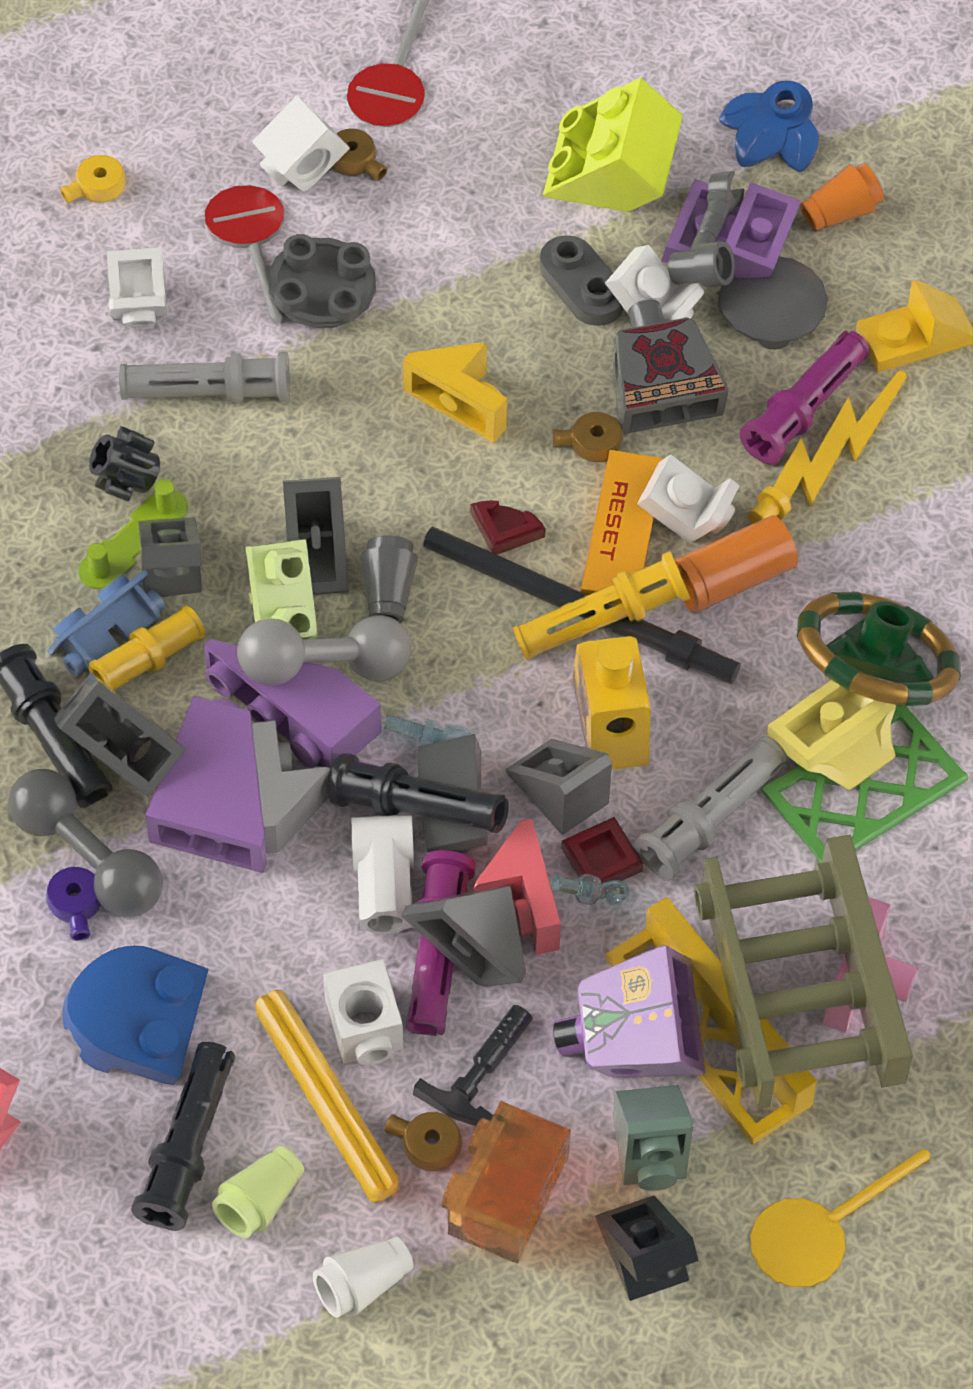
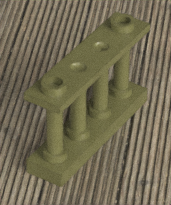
M851 834L827 838L822 863L815 864L813 871L729 885L724 884L718 857L705 858L702 883L694 884L696 910L701 921L710 920L742 1046L741 1050H736L737 1072L741 1086L743 1088L752 1087L757 1109L770 1107L775 1082L774 1076L864 1061L867 1067H876L881 1088L906 1084L913 1054ZM819 895L821 900L830 899L834 917L830 918L829 925L745 939L738 938L731 909ZM834 949L836 955L845 954L849 972L845 973L844 980L756 995L752 993L745 964ZM849 1005L851 1010L860 1009L865 1028L860 1029L859 1036L767 1051L760 1024L761 1019Z

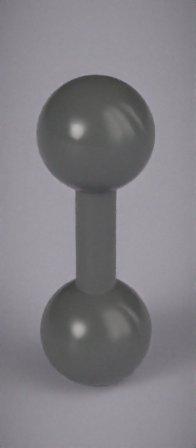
M35 769L26 772L16 780L8 797V808L14 823L24 832L34 836L44 837L57 833L96 869L94 891L97 900L105 910L118 917L133 918L147 913L155 906L160 898L163 887L162 874L156 862L144 852L134 849L112 852L74 816L76 811V794L66 777L50 769Z

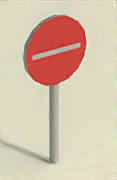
M417 0L394 63H380L369 66L356 74L348 85V105L351 112L361 121L381 127L401 125L416 117L424 106L425 90L421 79L411 69L403 66L428 0Z
M243 185L222 190L210 199L205 209V226L211 236L224 245L236 248L249 247L273 322L279 323L283 317L269 294L268 271L259 245L269 242L280 232L284 223V206L276 195L265 188Z

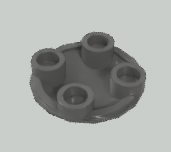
M296 234L290 236L285 241L283 251L276 256L268 272L269 294L277 309L292 321L313 328H335L354 321L369 308L376 293L375 271L370 264V253L362 244L357 242L346 243L334 238H311L305 234Z
M779 256L771 277L733 278L729 285L721 286L718 308L723 317L737 332L752 340L759 341L767 349L777 350L786 347L789 342L797 341L816 329L825 317L828 297L822 280L810 267L792 258Z

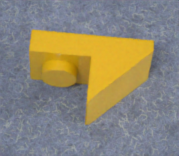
M914 280L911 283L908 306L858 320L855 331L868 343L870 348L869 358L877 373L973 344V327L957 298L919 280Z
M472 343L410 352L403 359V391L493 443L507 429V397L503 396L492 384L480 381L487 373V344Z

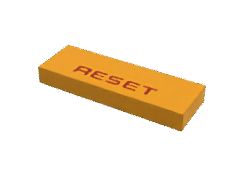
M609 450L581 586L582 593L590 595L613 585L612 579L617 577V573L625 570L628 574H632L645 568L655 518L637 505L658 463L664 458ZM620 598L609 602V604L615 605L622 603Z

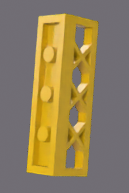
M668 897L663 898L647 908L645 929L607 952L605 960L613 967L626 961L651 944L655 948L666 945L691 958L696 999L703 1007L700 1025L703 1050L705 1038L730 1042L737 1050H741L742 1046L719 959ZM709 1016L719 1028L707 1027ZM767 1019L760 1020L767 1051L790 1048ZM704 1059L706 1073L697 1075L752 1145L813 1105L817 1080L809 1070L774 1076L775 1082L772 1094L782 1106L755 1123L740 1104L742 1086L738 1072L712 1068ZM723 1082L736 1084L734 1095Z

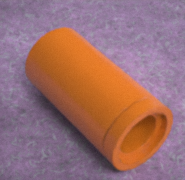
M771 515L675 559V563L691 598L684 603L689 611L695 614L795 568L798 564V554L793 538L785 524L777 516Z

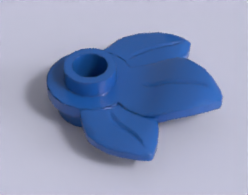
M794 81L776 82L769 86L764 93L741 94L725 106L719 117V122L722 125L737 130L734 145L736 158L741 167L754 166L779 153L789 167L797 172H802L810 165L818 148V131L810 120L813 111L812 97L803 85ZM782 100H793L795 102L794 106L789 109H781L777 106V103Z

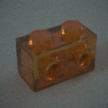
M500 1101L491 1121L482 1118L474 1130L468 1147V1154L473 1155V1158L465 1174L455 1172L445 1190L441 1207L448 1210V1235L518 1264L569 1158L571 1129Z

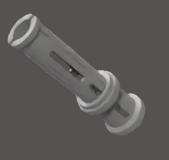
M279 352L276 358L243 359L239 353L226 357L225 362L121 364L119 369L120 395L122 400H128V398H179L226 395L227 401H233V403H242L244 398L278 397L280 402H289L288 352ZM157 380H184V381H157Z
M761 737L749 751L734 762L692 801L684 800L672 806L668 812L669 818L651 834L643 833L634 840V849L643 864L663 881L672 880L679 874V865L696 849L704 850L713 843L716 834L715 829L719 824L745 803L769 779L788 765L786 762L788 758L782 747L769 737Z

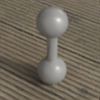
M383 615L369 616L360 620L353 626L347 638L302 639L299 632L289 623L280 619L268 618L253 623L244 631L238 643L237 656L244 673L250 679L262 685L275 686L291 680L299 672L303 663L348 661L352 669L365 679L385 681L400 674L407 666L411 656V641L406 629L398 621Z

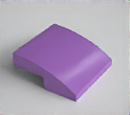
M694 179L666 244L661 262L668 264L669 257L673 252L691 249L708 207V183ZM750 182L742 203L736 206L732 213L728 214L718 241H725L733 252L735 261L733 278H764L772 276L800 205V200Z

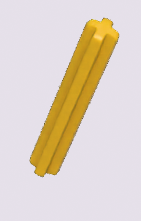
M276 989L267 995L261 996L255 1002L257 1017L367 1198L373 1203H378L391 1197L399 1190V1177L287 995L282 990Z

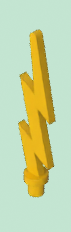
M898 371L858 422L856 421L848 396L811 462L801 437L774 485L767 486L758 495V504L748 513L750 522L754 524L771 515L777 516L780 520L783 519L791 511L790 499L799 483L802 485L810 507L846 442L853 460L856 462L907 378L906 373Z

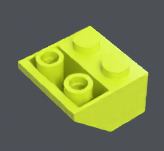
M641 77L620 88L614 87L603 96L583 106L571 108L564 114L559 124L560 132L554 155L548 165L549 173L543 195L546 198L625 212L634 210L662 197L683 114Z

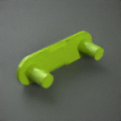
M158 480L154 485L155 492L129 515L132 519L109 541L105 538L101 543H93L87 548V556L82 560L78 568V575L83 584L93 589H104L117 577L125 574L137 562L135 558L141 554L138 521L183 518L186 515L188 502L182 493L174 489V484L171 480Z

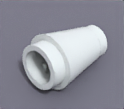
M394 1236L387 1241H380L326 1257L323 1261V1267L313 1272V1282L322 1304L332 1316L338 1318L346 1313L350 1316H356L401 1280L404 1275L413 1271L414 1265L411 1254L404 1242Z

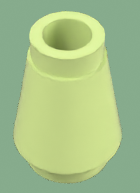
M277 1146L271 1153L266 1154L219 1185L218 1196L212 1202L215 1215L230 1232L238 1237L249 1238L254 1232H264L297 1183V1180L303 1175L304 1167L302 1162L288 1148Z

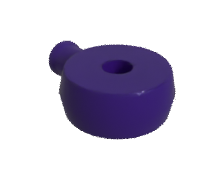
M68 867L60 870L50 879L46 891L48 908L58 919L69 923L70 938L75 941L89 938L88 919L92 918L101 907L94 891L95 874L82 867ZM73 892L79 893L77 896H70Z

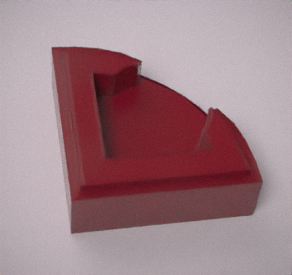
M494 500L470 504V513L492 553L498 555L545 538L546 528L543 523L527 510L522 512L511 507L501 506L499 501Z

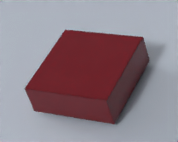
M615 817L570 836L561 842L562 851L589 896L643 872L642 860Z

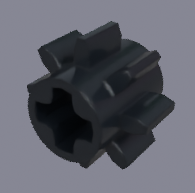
M120 426L117 438L109 434L103 435L94 445L89 459L90 472L99 476L95 487L127 502L130 501L133 490L139 493H145L150 490L160 471V458L156 453L151 452L155 444L154 440L123 426Z

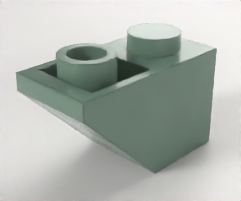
M679 1085L615 1091L613 1119L623 1185L639 1184L641 1189L654 1191L673 1186L677 1179H686L693 1124Z

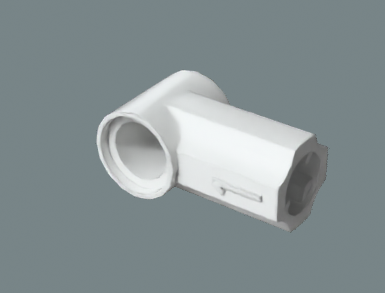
M412 815L351 817L353 871H358L360 930L369 931L373 934H395L404 929L412 928L401 917L405 906L413 904L412 886H410V869H414Z

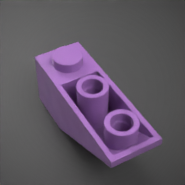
M209 639L204 644L207 670L205 675L213 689L225 698H230L232 695L238 698L247 706L251 719L255 723L275 721L277 732L290 742V748L294 755L307 767L313 768L318 765L320 767H328L331 770L335 759L340 754L350 753L357 755L382 732L381 704L338 669L313 663H303L299 672L291 680L275 686L262 685L250 679L242 670L237 656L238 645Z

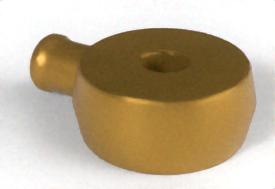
M354 128L344 129L336 133L350 147L332 166L336 172L348 176L360 175L366 172L376 181H380L386 175L387 166L375 160L377 150L369 134Z
M590 412L582 415L577 419L572 429L553 430L554 447L572 446L578 456L590 462L607 461L609 450L620 451L623 444V432L619 422L613 416L604 412Z
M439 1112L422 1113L411 1120V1122L398 1117L396 1114H391L384 1128L386 1134L403 1139V1149L409 1161L414 1166L425 1171H439L449 1167L455 1162L462 1148V1135L458 1126L449 1116ZM436 1138L438 1142L430 1144L426 1140Z

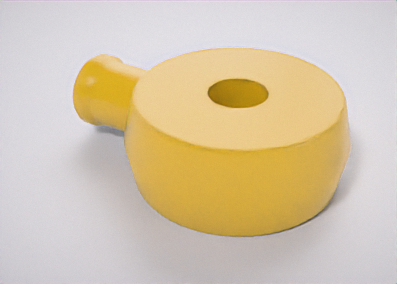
M91 156L79 165L76 173V182L62 186L60 191L66 203H71L82 196L93 202H108L117 198L123 192L126 185V173L121 163L111 156Z

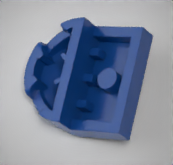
M124 946L110 950L92 961L70 986L64 999L62 1011L64 1029H70L75 1042L81 1049V1059L93 1069L109 1073L113 1067L159 1083L174 1085L180 1079L209 969L145 946Z

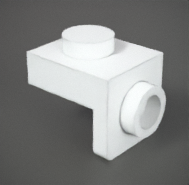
M162 247L107 251L110 291L109 307L112 319H122L123 326L145 327L156 324L155 316L167 315Z

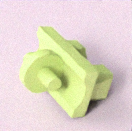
M306 539L246 547L251 592H248L249 604H253L255 622L268 618L280 619L292 625L299 632L302 639H318Z

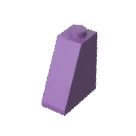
M193 696L176 741L186 751L156 787L145 814L149 842L263 873L267 859L250 711L242 709L229 700L215 699L211 701Z

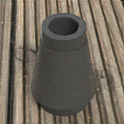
M392 535L377 536L367 542V550L361 554L369 616L383 615L402 623L418 557L413 553V544L408 539Z

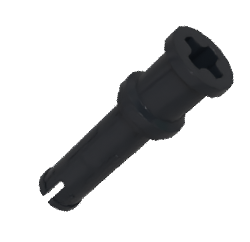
M29 644L11 646L0 652V685L12 703L10 707L11 714L18 722L29 725L57 771L71 783L79 807L87 808L109 795L107 792L113 789L112 784L102 770H100L91 753L63 732L54 720L62 709L60 706L61 692L58 686L51 681H47L35 663L37 655L32 646Z
M342 753L335 759L328 776V798L335 806L346 807L350 803L372 807L375 813L380 816L397 815L400 811L441 821L485 829L491 833H499L503 829L508 817L509 802L504 794H492L449 783L409 776L408 772L396 763H386L381 767L360 762L359 758L354 754Z
M201 1042L197 1046L191 1070L178 1101L164 1143H160L156 1148L152 1149L148 1160L152 1170L143 1194L134 1198L131 1207L133 1215L145 1224L171 1231H179L184 1229L189 1215L184 1208L193 1183H197L202 1179L205 1170L204 1160L201 1156L203 1145L221 1099L227 1076H229L236 1058L232 1051L226 1052L227 1047L215 1042Z

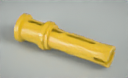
M671 551L662 554V561L632 574H628L625 570L617 573V577L612 579L614 584L572 603L565 604L520 626L512 627L525 659L528 661L533 656L574 639L581 638L590 632L625 617H629L630 621L635 619L637 622L643 620L647 611L677 598L682 602L691 599ZM663 579L667 580V583L646 593L640 592L646 586ZM618 598L622 601V603L609 609L604 607L605 604ZM588 611H596L595 615L553 633L548 631L549 628Z

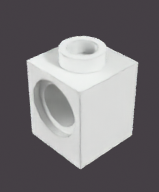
M298 96L252 141L266 156L260 163V166L280 186L283 187L290 181L302 192L310 189L350 149L335 131Z
M383 959L323 973L325 1002L343 1064L358 1061L361 1065H375L388 1060L394 1054V1051L403 1049V1024ZM362 1012L373 1013L379 1017L367 1024L357 1023L351 1019L354 1015Z

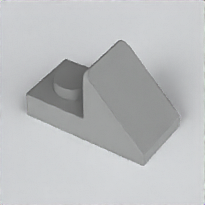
M276 722L252 723L265 848L266 854L278 853L328 800L327 783L330 769L328 767L293 770L290 742L278 743Z

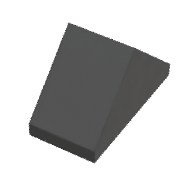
M341 477L283 481L287 541L306 539L313 594L349 592Z
M550 739L505 769L509 777L562 835L609 804L612 762L607 753Z
M510 886L468 892L405 906L401 917L475 984L489 987L521 983L523 981L526 968Z

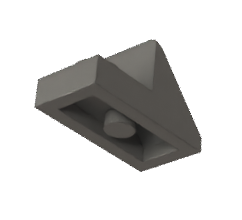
M196 518L138 521L142 571L146 570L149 573L143 581L145 593L147 594L150 590H154L161 597L202 592L200 566H202L201 546Z

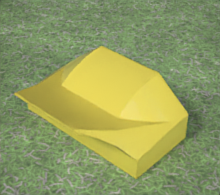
M830 680L768 724V737L776 741L786 755L805 770L821 773L850 791L895 758L891 721L896 705L866 698L848 691Z

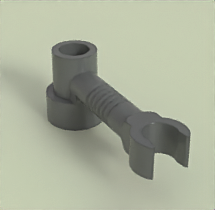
M735 171L719 172L711 175L708 184V207L691 249L673 252L668 260L669 276L675 285L700 283L704 287L729 285L733 280L735 272L733 252L725 241H718L728 214L732 213L736 206H739L744 199V188L731 190V181Z

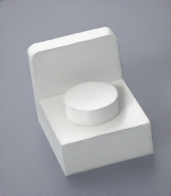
M649 245L635 247L605 282L627 313L629 308L637 302L657 300L660 303L665 321L685 317L691 318L694 314L692 307L704 294V290L698 283L684 286L675 285L670 279L668 270Z
M670 454L658 463L637 505L682 539L694 542L709 532L713 534L719 533L727 525L735 511V507L731 505V502L740 485L729 478L714 488Z

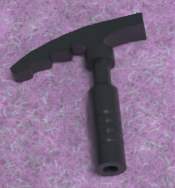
M513 1005L473 1057L474 1065L465 1077H458L451 1086L452 1092L439 1089L420 1078L414 1085L413 1095L447 1116L473 1126L501 1132H527L529 1122L526 1119L518 1116L512 1119L500 1113L493 1115L482 1106H479L477 1109L474 1108L470 1102L477 1095V1086L484 1076L495 1071L532 1022L531 1014L523 1007Z

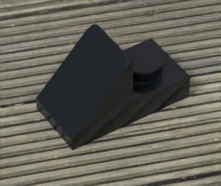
M655 1195L595 1215L630 1301L689 1281L686 1265L699 1261L693 1237Z

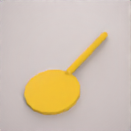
M921 1149L831 1212L821 1204L804 1198L783 1199L769 1205L756 1218L750 1234L751 1253L760 1270L773 1281L790 1287H812L828 1280L840 1267L846 1250L844 1231L839 1221L928 1161L931 1156L930 1152L927 1149Z

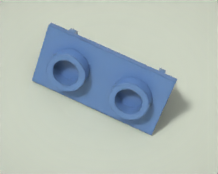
M144 570L131 581L124 574L120 575L99 592L97 597L102 603L87 615L81 608L70 613L53 628L58 637L47 652L52 655L62 647L67 653V656L62 660L68 671L75 677H78L84 671L89 675L88 666L91 661L101 658L120 646L108 632L110 629L115 627L125 641L128 642L131 632L140 627L147 629L152 624L157 623L161 619L160 612L166 608V605L157 592L150 590L146 594L140 587L149 573Z

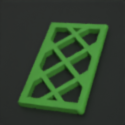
M896 705L891 724L900 720L912 733L910 748L893 745L895 757L909 759L905 785L870 780V777H868L855 787L860 789L856 816L820 810L824 783L841 785L821 773L809 772L800 765L762 787L761 792L819 860L818 863H822L825 845L816 836L819 821L854 827L852 841L856 851L968 781L967 773L956 764L906 706ZM920 743L926 750L919 749ZM917 760L938 763L948 774L947 778L929 789L914 787ZM800 780L816 782L812 809L791 806L781 792ZM868 791L904 796L902 806L880 820L864 817ZM803 819L810 820L809 826L804 822Z

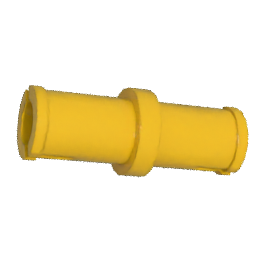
M185 605L178 612L148 630L140 627L131 632L128 642L101 658L91 661L88 666L89 672L93 673L113 690H116L147 670L155 673L164 668L167 658L195 641H200L204 638V626L196 612Z

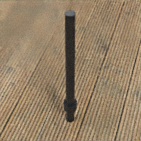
M434 526L428 530L423 542L425 548L559 608L588 596ZM609 604L604 605L606 609L613 607ZM588 611L579 615V617L588 618L595 615L596 611ZM629 617L604 626V628L624 637H635L638 643L666 655L665 661L686 671L689 670L690 666L729 684L735 681L741 667L740 662L701 646L702 639L682 630H678L674 634L645 620L637 622L635 619L630 621Z

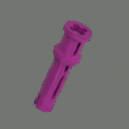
M847 330L843 331L831 347L813 363L789 390L775 392L767 401L766 411L758 419L746 422L740 429L739 437L745 450L762 463L768 465L776 464L784 456L785 446L792 438L803 435L811 428L814 417L813 413L869 356L870 348L866 340L855 331H850L849 333Z
M437 850L425 854L421 865L423 872L426 874L423 899L417 901V903L467 893L468 881L474 878L476 872L475 861L465 854L450 850ZM421 934L414 969L411 1002L405 1027L413 1034L436 1036L438 1033L443 1035L446 1030L447 1005L454 964Z

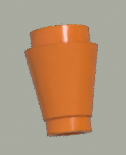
M866 163L856 167L849 164L809 196L807 200L801 202L800 209L803 217L816 232L823 227L826 228L875 212V205L884 200V193L875 173Z

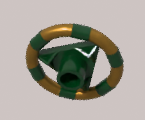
M858 591L831 592L811 601L798 616L797 638L804 653L824 676L848 691L872 700L900 706L928 705L949 695L960 680L961 661L953 643L930 619L909 606L884 597ZM831 615H867L866 618L827 645L821 639V621ZM910 634L924 642L937 659V676L935 678L927 668L922 657L916 654L907 642Z

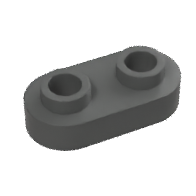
M564 235L549 240L543 246L540 253L541 275L577 319L589 325L601 326L610 324L620 317L624 308L605 284L613 272L585 240L576 236ZM571 255L573 258H563L561 256ZM600 291V292H603L604 294H602V295H595V294H592L591 292Z

